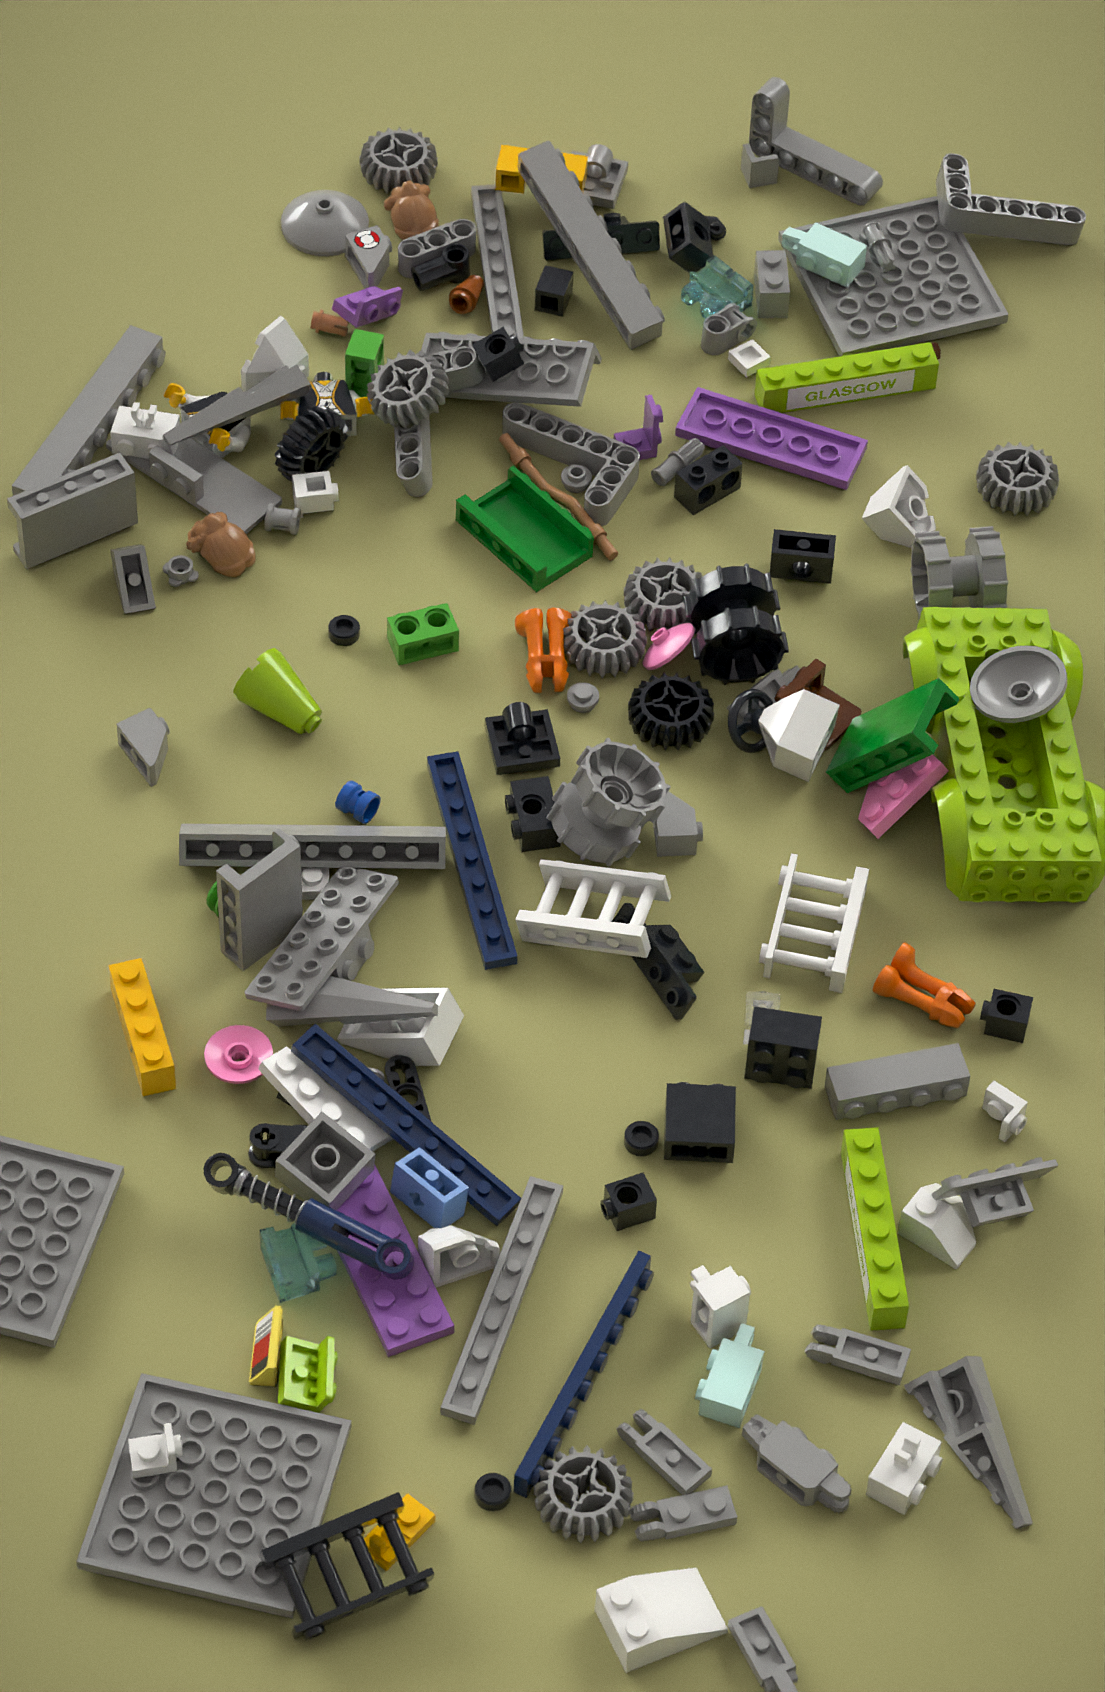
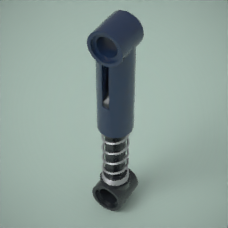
M216 1153L205 1162L203 1168L204 1177L211 1188L217 1193L236 1195L238 1197L245 1196L249 1198L250 1203L257 1202L262 1205L264 1210L269 1208L274 1211L276 1216L283 1215L287 1217L288 1222L295 1221V1229L383 1273L389 1279H403L412 1271L414 1258L408 1246L402 1240L391 1238L313 1198L303 1202L295 1198V1194L291 1196L283 1192V1187L279 1190L271 1186L270 1181L265 1183L257 1179L258 1175L253 1177L245 1166L237 1163L229 1154ZM224 1166L231 1167L232 1172L228 1179L224 1181L215 1180V1174L219 1168ZM349 1235L377 1248L376 1251L348 1238ZM398 1251L403 1254L404 1258L400 1265L396 1267L386 1265V1258L390 1253Z

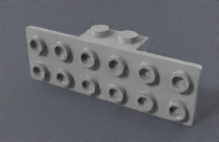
M191 438L178 443L174 456L158 445L149 451V459L122 455L126 462L207 515L216 512L225 513L228 522L237 525L246 534L265 519L269 503L274 504L276 508L282 504L281 496ZM111 439L106 442V448L112 452Z
M354 867L339 868L245 990L246 998L288 1009L304 1011L329 976L349 981L354 980L360 968L372 956L374 951V941L372 940L368 924L399 884L398 877Z

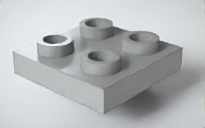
M602 144L592 145L587 153L572 150L571 154L588 156L587 178L583 194L587 193L593 205L614 209L628 171V162L613 159L612 151Z

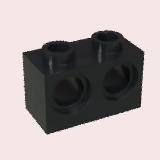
M722 445L676 472L674 498L692 515L699 513L741 488L743 463Z

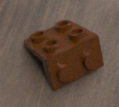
M815 659L807 667L803 666L800 668L795 678L787 686H781L774 700L778 702L787 696L805 689L839 704L835 728L825 746L824 751H826L846 733L852 719L861 715L862 711L824 686L826 664Z

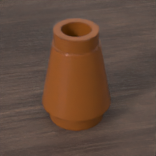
M471 275L450 291L449 305L453 311L459 314H466L475 309L484 287V281L480 276Z

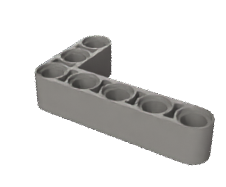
M778 77L770 78L752 98L749 144L754 154L759 157L776 154L779 158V167L857 205H865L882 187L883 179L881 175L873 168L787 127L790 89L782 79Z
M955 153L946 154L942 159L936 179L940 222L944 228L954 232L1062 245H1073L1078 242L1086 220V214L1082 209L1070 205L972 194L967 160Z
M459 347L431 354L442 364L449 382L447 385L449 392L475 386L485 377V369L475 350L471 347ZM424 418L419 420L418 426L412 422L407 428H404L401 424L394 428L396 472L407 493L413 497L425 495L432 487L430 420L428 421Z
M511 403L504 408L502 434L509 433L518 446L569 466L574 464L583 465L591 471L592 475L596 476L585 492L584 510L595 524L599 523L601 526L608 524L638 480L640 462L638 450L633 446L522 403Z

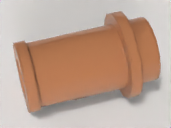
M320 310V312H313L310 328L316 330V333L324 331L346 337L349 322L342 317L325 314L324 310Z

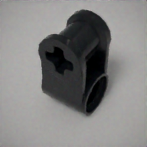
M262 1123L254 1126L249 1135L251 1144L248 1151L249 1160L259 1168H275L277 1158L307 1128V1125L292 1126ZM266 1132L267 1139L263 1140V1133ZM262 1152H266L265 1159H262Z

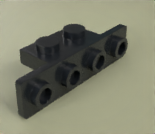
M606 213L603 215L608 229L607 232L611 239H617L622 254L657 251L660 249L658 221L629 223L626 217L621 216L620 213ZM555 229L542 232L543 256L545 260L573 258Z
M624 903L612 922L630 923L635 911L634 906L631 903ZM644 923L643 926L646 928L651 946L647 958L631 957L676 1020H681L697 999L696 994L687 982H698L704 971L696 961L694 954L688 950L679 937V933L671 924L646 925Z

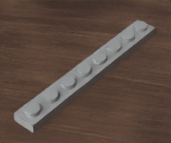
M495 185L471 186L491 332L493 333L504 327L509 337L515 334L517 338H522L524 335L502 192L495 190Z
M530 1176L442 1402L440 1415L475 1425L561 1200L563 1185Z

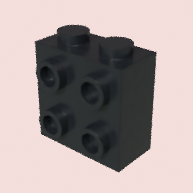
M687 1082L667 1083L664 1160L733 1163L736 1086H725L723 1084L698 1085Z

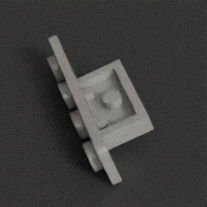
M1038 1157L1023 1163L1021 1167H1016L1015 1163H1010L999 1167L993 1173H989L988 1169H982L970 1174L965 1179H962L961 1175H954L942 1180V1187L933 1192L932 1197L935 1200L960 1195L972 1228L1027 1216L1034 1209L1023 1181L1043 1177L1058 1167L1056 1159L1043 1162L1042 1158Z

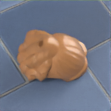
M406 181L401 187H395L390 197L384 202L385 210L391 211L390 215L395 233L402 241L439 227L436 209L428 198L431 191L428 185Z
M223 512L208 514L203 520L195 522L194 527L188 532L187 549L191 550L192 553L199 552L217 573L229 577H238L244 572L245 568L251 567L255 563L256 554L252 541L248 539L246 533L240 527L228 522L227 515Z

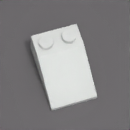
M449 988L384 989L438 1004V1016L344 1024L337 1038L341 1044L388 1059L396 1055H404L411 1058L415 1066H440L464 1015Z
M697 1568L630 1576L596 1589L595 1612L626 1673L728 1633V1628Z

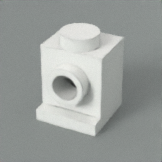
M329 471L292 475L295 508L301 509V518H303V513L334 510V502L339 501L337 483H331Z

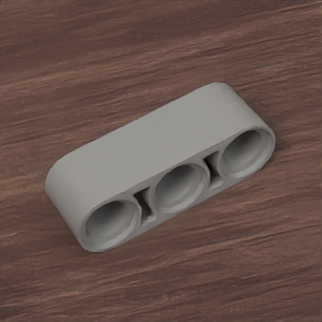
M458 219L401 241L398 245L399 273L406 278H413L411 275L412 267L442 256L445 247L451 244L464 245L469 251V257H471L476 250L475 224L468 219Z

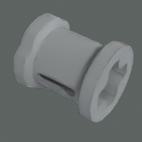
M269 503L265 516V531L270 532L272 529L290 531L291 534L297 535L301 509L276 508L274 504Z

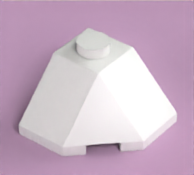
M282 316L278 317L260 332L255 342L259 347L252 361L246 359L241 369L242 391H247L286 365L290 369L297 364L305 377L309 376L308 353L286 319Z
M908 465L902 467L871 496L862 516L863 521L880 539L910 548L915 540V533L931 532L936 529L934 517L928 516L925 499L929 498L927 487Z
M934 1183L921 1187L901 1212L898 1234L957 1270L976 1246L973 1228L962 1199L959 1196L935 1200L932 1197V1193L942 1187L941 1185Z
M452 1225L441 1229L433 1228L418 1236V1253L436 1288L493 1269L499 1258L500 1247L497 1242Z

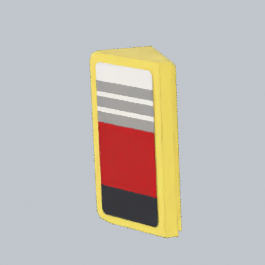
M281 1306L273 1307L255 1325L249 1377L251 1385L275 1387V1384H277L280 1342L282 1341L283 1309H281Z

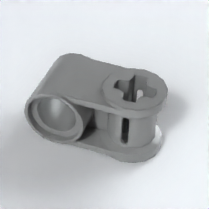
M735 303L728 304L722 310L704 320L701 339L702 350L710 355L723 354L736 344L750 338L756 329L757 321L753 317H747L740 312L738 305Z

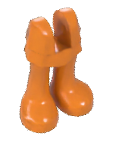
M539 608L528 609L521 612L515 618L517 633L520 636L527 637L528 662L526 669L528 673L526 677L534 693H542L544 677H552L554 692H563L569 676L567 672L568 663L565 660L563 629L569 627L568 619L573 617L570 612L561 608H549L546 613L549 655H543L542 610Z
M906 942L897 950L891 965H886L882 969L873 986L874 993L883 997L895 998L918 1007L929 1014L930 1020H938L939 1024L952 1028H959L965 1021L963 1014H970L976 1005V1002L961 988H957L952 982L948 983L935 978L917 967L915 964V949ZM905 982L927 991L928 993L934 995L935 998H932L926 994L919 992L918 990L912 988Z

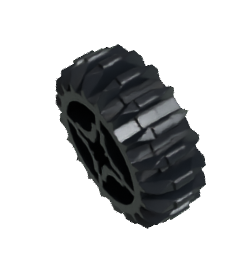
M315 405L310 410H304L302 416H296L295 421L289 424L288 430L282 433V441L277 444L279 449L274 455L277 458L275 465L278 467V471L282 473V476L292 482V475L328 471L331 466L334 467V462L341 457L339 454L345 448L344 442L348 438L346 434L348 426L345 424V420L341 418V415L323 405L320 407Z
M663 672L661 678L651 675L649 682L641 680L639 688H634L628 702L629 724L632 725L634 734H640L642 742L650 740L652 748L658 744L663 745L665 751L669 746H674L679 751L681 745L691 749L694 741L701 743L704 735L709 733L714 721L713 698H710L708 689H702L700 681L692 683L690 675L680 678L677 672L673 677L667 676Z

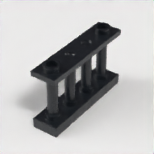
M399 1492L261 1550L260 1559L265 1570L274 1567L276 1571L281 1572L302 1623L293 1627L292 1634L294 1639L304 1636L305 1641L316 1638L326 1632L324 1626L407 1591L408 1595L412 1596L429 1588L428 1582L433 1579L435 1573L432 1567L421 1572L418 1571L397 1523V1520L400 1519L398 1514L403 1511L405 1506ZM376 1523L379 1528H384L405 1579L386 1587L363 1538L365 1534L364 1528ZM340 1538L350 1543L371 1592L351 1602L328 1551L331 1548L330 1543ZM309 1552L311 1557L315 1556L336 1605L335 1609L319 1616H315L294 1566L297 1563L295 1558Z

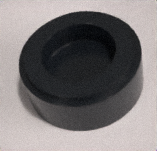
M349 615L334 617L328 625L329 639L339 646L354 644L360 637L359 622Z
M636 1121L626 1128L624 1145L631 1154L648 1156L657 1149L659 1133L653 1124L646 1121Z
M487 1473L477 1480L475 1484V1500L481 1508L487 1511H499L509 1504L511 1484L505 1476L499 1473Z

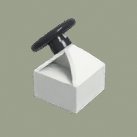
M749 689L740 693L733 701L728 714V731L733 743L740 750L747 753H756L767 747L773 767L809 782L835 728L840 705L805 689L787 696L776 703H773L765 692L758 689ZM748 700V713L745 715L744 721L737 725L740 708ZM759 701L763 703L765 709H759ZM747 731H753L756 734H760L762 738L758 742L751 744L745 742L741 736Z

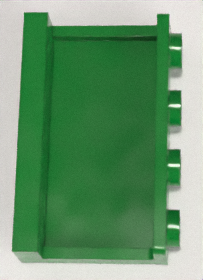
M514 466L508 469L507 480L475 501L466 494L456 499V521L536 593L593 557L594 536L586 526H582L577 522L567 509L561 508L553 501L546 491H542L537 487L527 474L521 473Z
M937 678L853 718L826 773L846 793H849L933 755L938 744L925 731L932 717L957 705L959 697L940 678Z

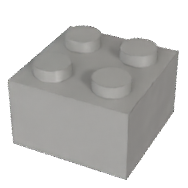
M321 1112L277 1158L275 1177L303 1200L313 1198L337 1210L373 1172L376 1154L324 1112Z

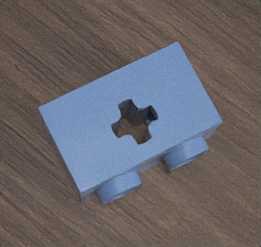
M419 1147L395 1163L390 1192L432 1227L440 1229L447 1227L464 1216L469 1187Z

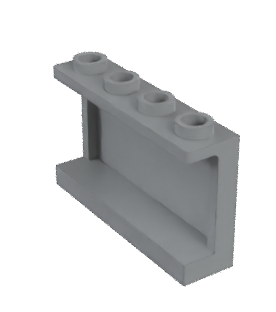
M121 453L7 498L8 508L17 520L19 542L13 545V550L26 569L138 523L135 473Z
M279 827L272 831L273 852L243 874L239 875L227 863L216 871L221 952L242 971L281 944L302 917L301 846L293 835H287Z

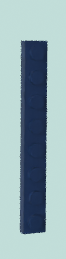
M459 751L427 756L429 775L444 827H446V835L484 970L516 965L518 960L517 952Z
M314 1024L292 1044L291 1052L408 1152L411 1153L420 1147L469 1187L467 1202L495 1226H498L519 1206L520 1196L317 1024Z
M638 1250L516 1470L513 1493L527 1498L533 1486L540 1482L541 1475L539 1471L546 1470L544 1465L547 1459H554L562 1444L560 1437L564 1429L570 1430L578 1414L576 1408L580 1400L586 1402L592 1391V1378L595 1373L601 1374L609 1357V1354H607L608 1349L611 1345L616 1346L619 1343L624 1330L622 1324L625 1318L631 1319L639 1303L637 1297L640 1291H647L652 1282L654 1271L650 1270L651 1255Z

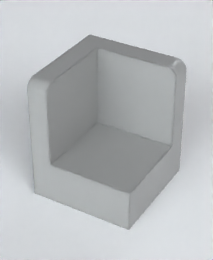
M743 144L741 170L749 188L776 184L779 165L778 156L774 154L755 158L750 144Z

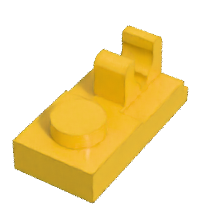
M407 1493L402 1498L405 1506L403 1511L398 1514L400 1519L397 1520V1523L408 1548H410L435 1522V1514ZM377 1524L364 1540L373 1561L387 1572L397 1561V1558L384 1528H379Z

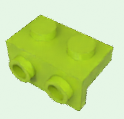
M286 1336L280 1342L278 1404L320 1413L328 1404L333 1402L337 1391V1385L333 1382L334 1369L338 1360V1353L334 1351V1337L326 1336L320 1344Z

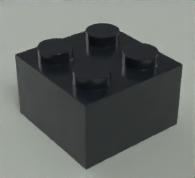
M754 1006L744 1079H751L759 1083L783 1084L792 1088L803 1087L812 1089L822 1016Z

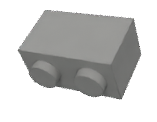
M786 250L756 251L754 283L758 318H788L790 287Z

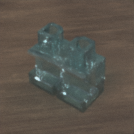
M714 255L706 261V267L700 272H690L689 283L681 289V300L688 306H692L699 301L701 303L700 313L705 319L719 312L730 303L738 305L740 312H743L752 306L754 285L736 271L733 272L731 267Z
M295 1223L291 1225V1228L276 1232L273 1226L259 1230L260 1249L279 1303L320 1291V1281L337 1275L336 1263L332 1253L316 1257L312 1253V1251L327 1248V1245L297 1231Z

